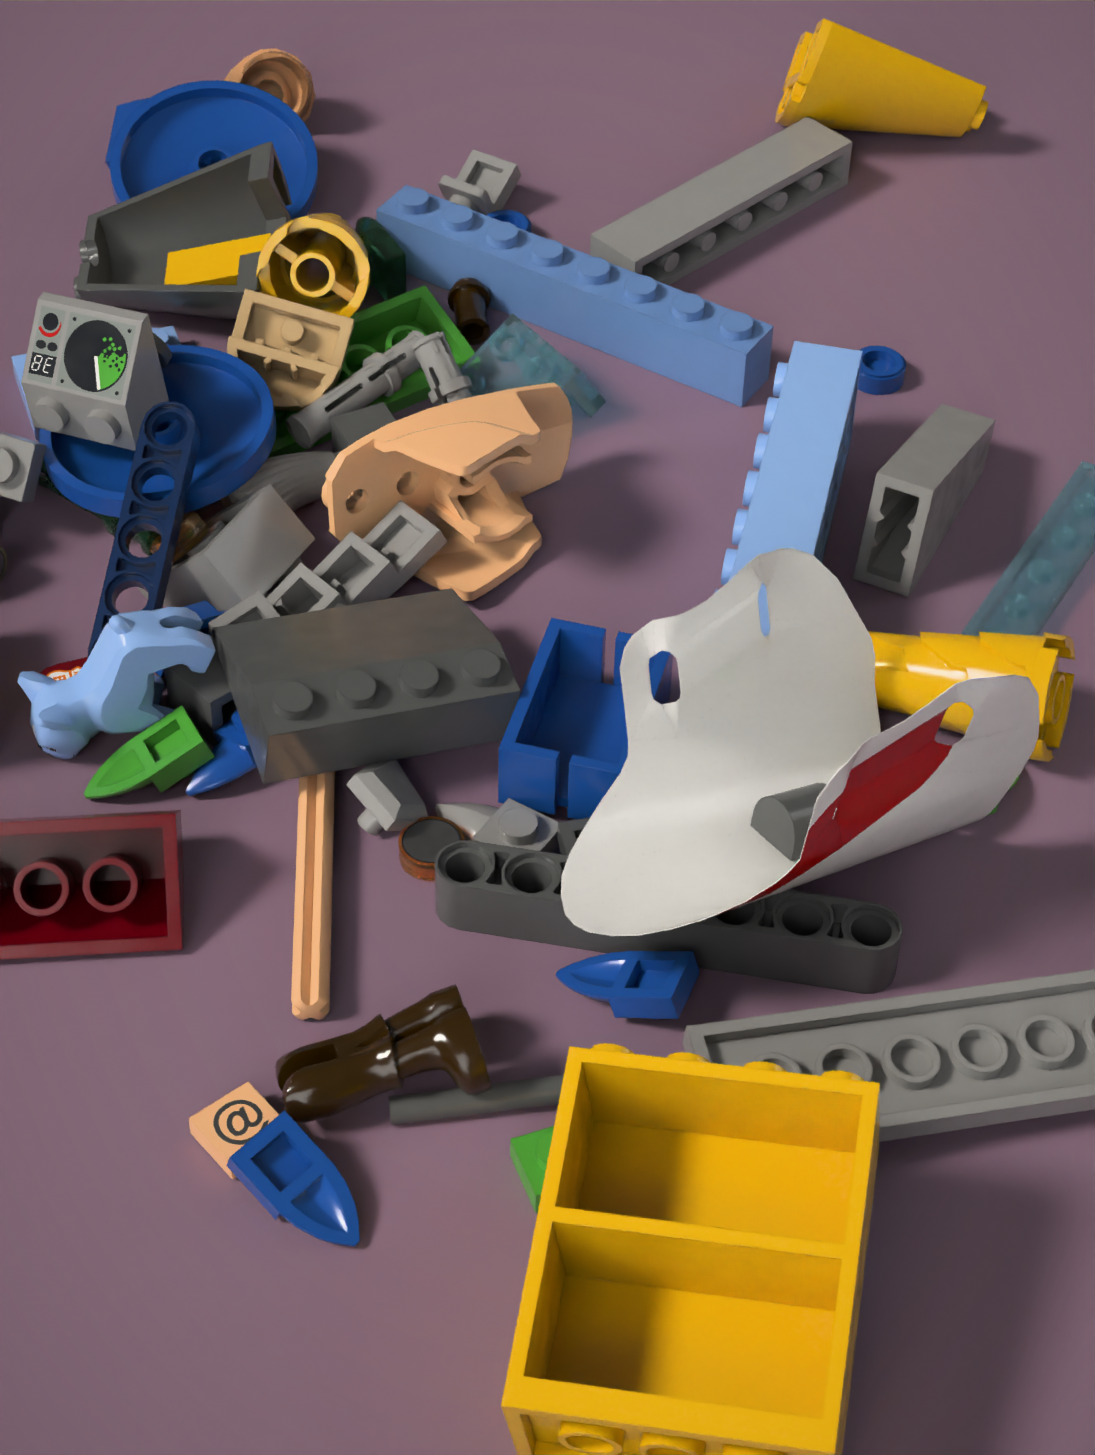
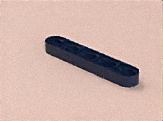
M175 401L159 403L145 414L142 421L88 647V657L106 623L109 622L112 616L119 614L116 610V600L123 590L130 587H139L148 592V602L142 610H156L163 607L200 446V430L191 410L184 404ZM168 420H180L187 425L185 437L174 445H164L155 440V433L158 427ZM155 475H167L174 480V489L167 498L160 501H151L142 495V488L149 478ZM151 530L161 535V545L153 555L139 558L129 552V544L137 533Z

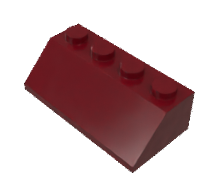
M181 810L0 819V960L183 950L184 865Z

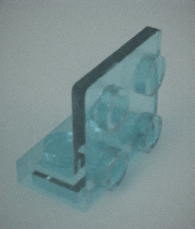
M513 313L460 368L462 375H468L473 385V388L470 390L472 397L506 389L554 382L566 394L570 406L574 403L590 417L606 402L578 367Z

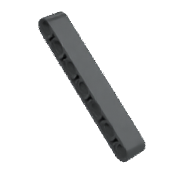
M456 841L440 849L435 857V910L439 919L444 924L458 930L602 953L623 951H693L698 968L861 994H874L885 990L892 984L896 974L903 934L902 921L893 910L881 904L788 889L708 919L672 930L640 936H608L590 933L575 926L564 913L561 900V875L568 855L477 841Z

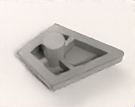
M397 760L370 764L354 774L346 784L366 807L357 821L361 828L371 835H378L383 828L385 831H405L413 823L428 819L424 802Z

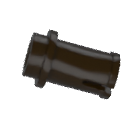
M475 278L460 279L448 293L449 308L455 314L457 329L469 345H477L484 342L490 334L486 311L490 303L489 290Z

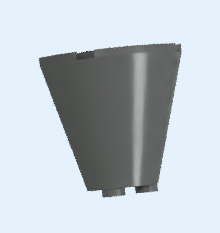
M272 142L257 145L89 215L85 238L79 244L82 260L79 276H76L73 282L76 299L129 310L236 320L245 288L256 292L261 290L259 276L256 277L261 251L240 255L237 285L164 284L168 252L268 233L272 235L277 228L291 220L286 206L291 205L292 201L282 166Z

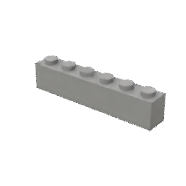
M807 116L591 233L590 255L605 259L609 263L640 275L649 276L666 285H671L847 185L852 141Z

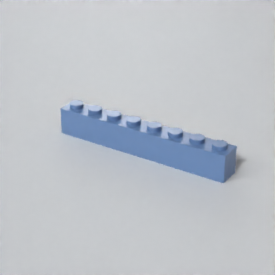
M405 185L376 210L378 262L449 291L458 280L475 278L489 290V307L740 407H743L769 379L774 326L752 318L746 313L723 307L705 300L699 295L684 292L658 282L649 276L640 275L609 263L605 259L593 257L562 245L556 240L546 239L520 229L511 223L502 222L471 210L467 206L458 205L429 194L420 188Z

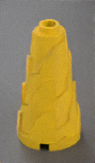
M321 213L292 219L276 229L264 244L259 255L256 277L259 276L260 293L350 318L364 301L370 284L368 251L359 234L347 220L342 219L339 215Z
M868 631L872 638L875 652V689L878 708L911 716L958 682L971 678L1005 675L1029 677L1039 694L1040 720L1039 736L1029 759L1050 762L1054 758L1052 750H1048L1047 746L1059 748L1068 718L1074 683V674L1058 671L1059 657L1075 660L1074 643L1070 636L1044 632L1043 636L979 632V636L921 631L920 636ZM964 702L952 704L945 712L939 727L965 734L974 715L973 709Z

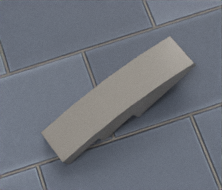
M400 500L364 539L350 531L313 571L300 562L266 599L280 616L334 608L337 603L347 606L387 599L402 587L448 541L440 529Z

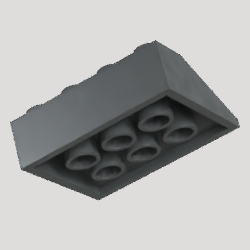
M452 588L212 628V638L263 784L502 740L520 696V688L500 641Z

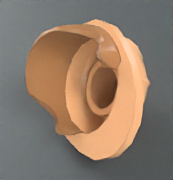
M277 48L260 49L242 59L229 71L223 80L246 84L270 93L295 111L303 122L310 116L315 99L311 73L292 54Z

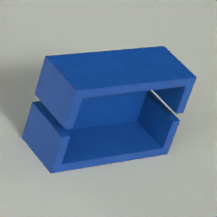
M556 618L550 619L499 746L498 803H504L510 798L535 811L555 815L557 807L563 806L567 807L568 818L583 819L592 816L604 795L621 773L628 756V735L620 664L624 647L633 634L618 631L615 639L613 685L604 683L606 629ZM660 651L649 659L652 696L660 704L668 703L671 692L673 655L666 651Z

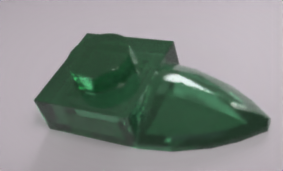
M369 216L359 218L356 221L355 231L363 240L364 246L368 251L370 265L369 286L373 285L385 301L406 293V254L377 220Z

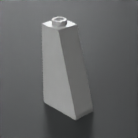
M941 404L878 470L853 579L906 597L910 596L983 473L996 420Z

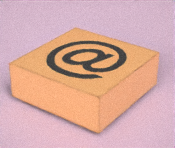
M246 1082L189 1118L190 1133L233 1180L236 1176L226 1166L229 1157L279 1114L249 1082Z

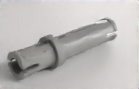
M413 330L406 338L383 354L378 352L371 354L363 360V368L328 390L324 395L297 414L291 415L286 420V425L295 442L301 447L309 449L316 441L331 431V417L364 408L381 395L389 397L400 390L401 381L421 368L411 345L425 337V335Z

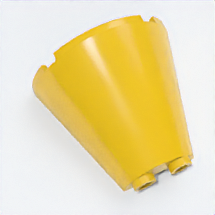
M823 18L817 23L814 34L806 31L800 36L782 89L784 93L777 107L775 122L783 126H791L808 116L824 126L836 130L961 137L965 131L970 132L971 128L979 129L989 102L982 99L986 86Z

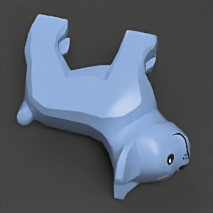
M166 607L156 610L119 613L112 616L109 622L106 623L87 661L76 675L66 680L55 681L51 677L35 671H22L18 676L17 683L31 701L30 725L38 742V747L56 758L72 759L88 744L89 739L101 731L108 734L142 732L174 711V709L159 705L165 684L160 676L154 675V672L178 664H184L193 672L205 673L216 650L211 636L197 631L201 629L203 624L197 613L186 607Z

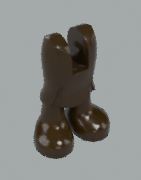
M456 984L428 994L420 1001L385 1020L379 1014L365 1026L353 1032L299 1047L279 1058L275 1066L276 1079L282 1091L285 1110L295 1122L299 1123L330 1117L357 1106L378 1094L402 1088L405 1078L423 1072L435 1070L447 1072L457 1087L467 1095H476L492 1088L476 1033Z

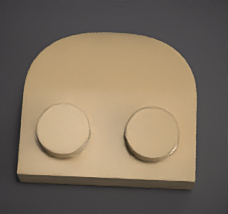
M245 288L232 336L228 338L227 353L241 359L260 374L270 390L274 409L301 411L337 385L355 319Z

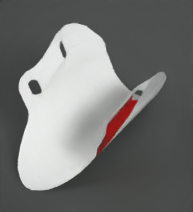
M779 548L771 552L759 554L706 601L679 615L650 621L633 634L624 647L620 664V675L628 735V756L621 773L600 801L570 851L561 875V900L564 913L575 926L590 933L608 936H640L672 930L708 919L979 821L991 813L1022 772L1034 751L1039 736V694L1029 677L1005 675L971 678L955 683L903 722L881 732L875 689V652L872 638L838 578L814 555L794 548ZM762 583L766 586L770 631L767 636H764L761 631L758 593ZM660 651L670 652L675 656L678 663L681 693L680 698L676 702L660 704L652 696L649 659ZM958 702H964L973 709L974 715L964 737L953 745L936 742V733L948 707ZM815 783H825L827 785L816 799L800 859L790 861L750 826L754 807L761 798Z

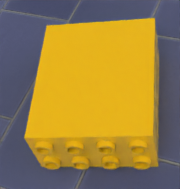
M610 1043L596 1044L591 1049L569 1046L501 1403L517 1455H842L879 1153L880 1083L865 1081L857 1074L839 1070L827 1071L818 1076L787 1072L777 1064L763 1061L749 1062L742 1067L710 1063L709 1060L700 1055L687 1052H677L667 1057L634 1054L626 1047Z

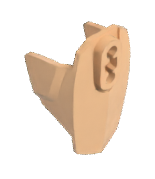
M554 382L506 389L425 409L391 422L360 438L339 452L324 475L326 481L322 487L321 498L323 504L328 508L330 529L328 531L340 542L350 531L364 539L401 500L440 529L448 541L414 576L440 590L452 588L464 601H473L522 569L533 553L542 545V536L533 523V514L527 511L521 497L561 479L568 460L572 440L573 419L568 397L561 387Z

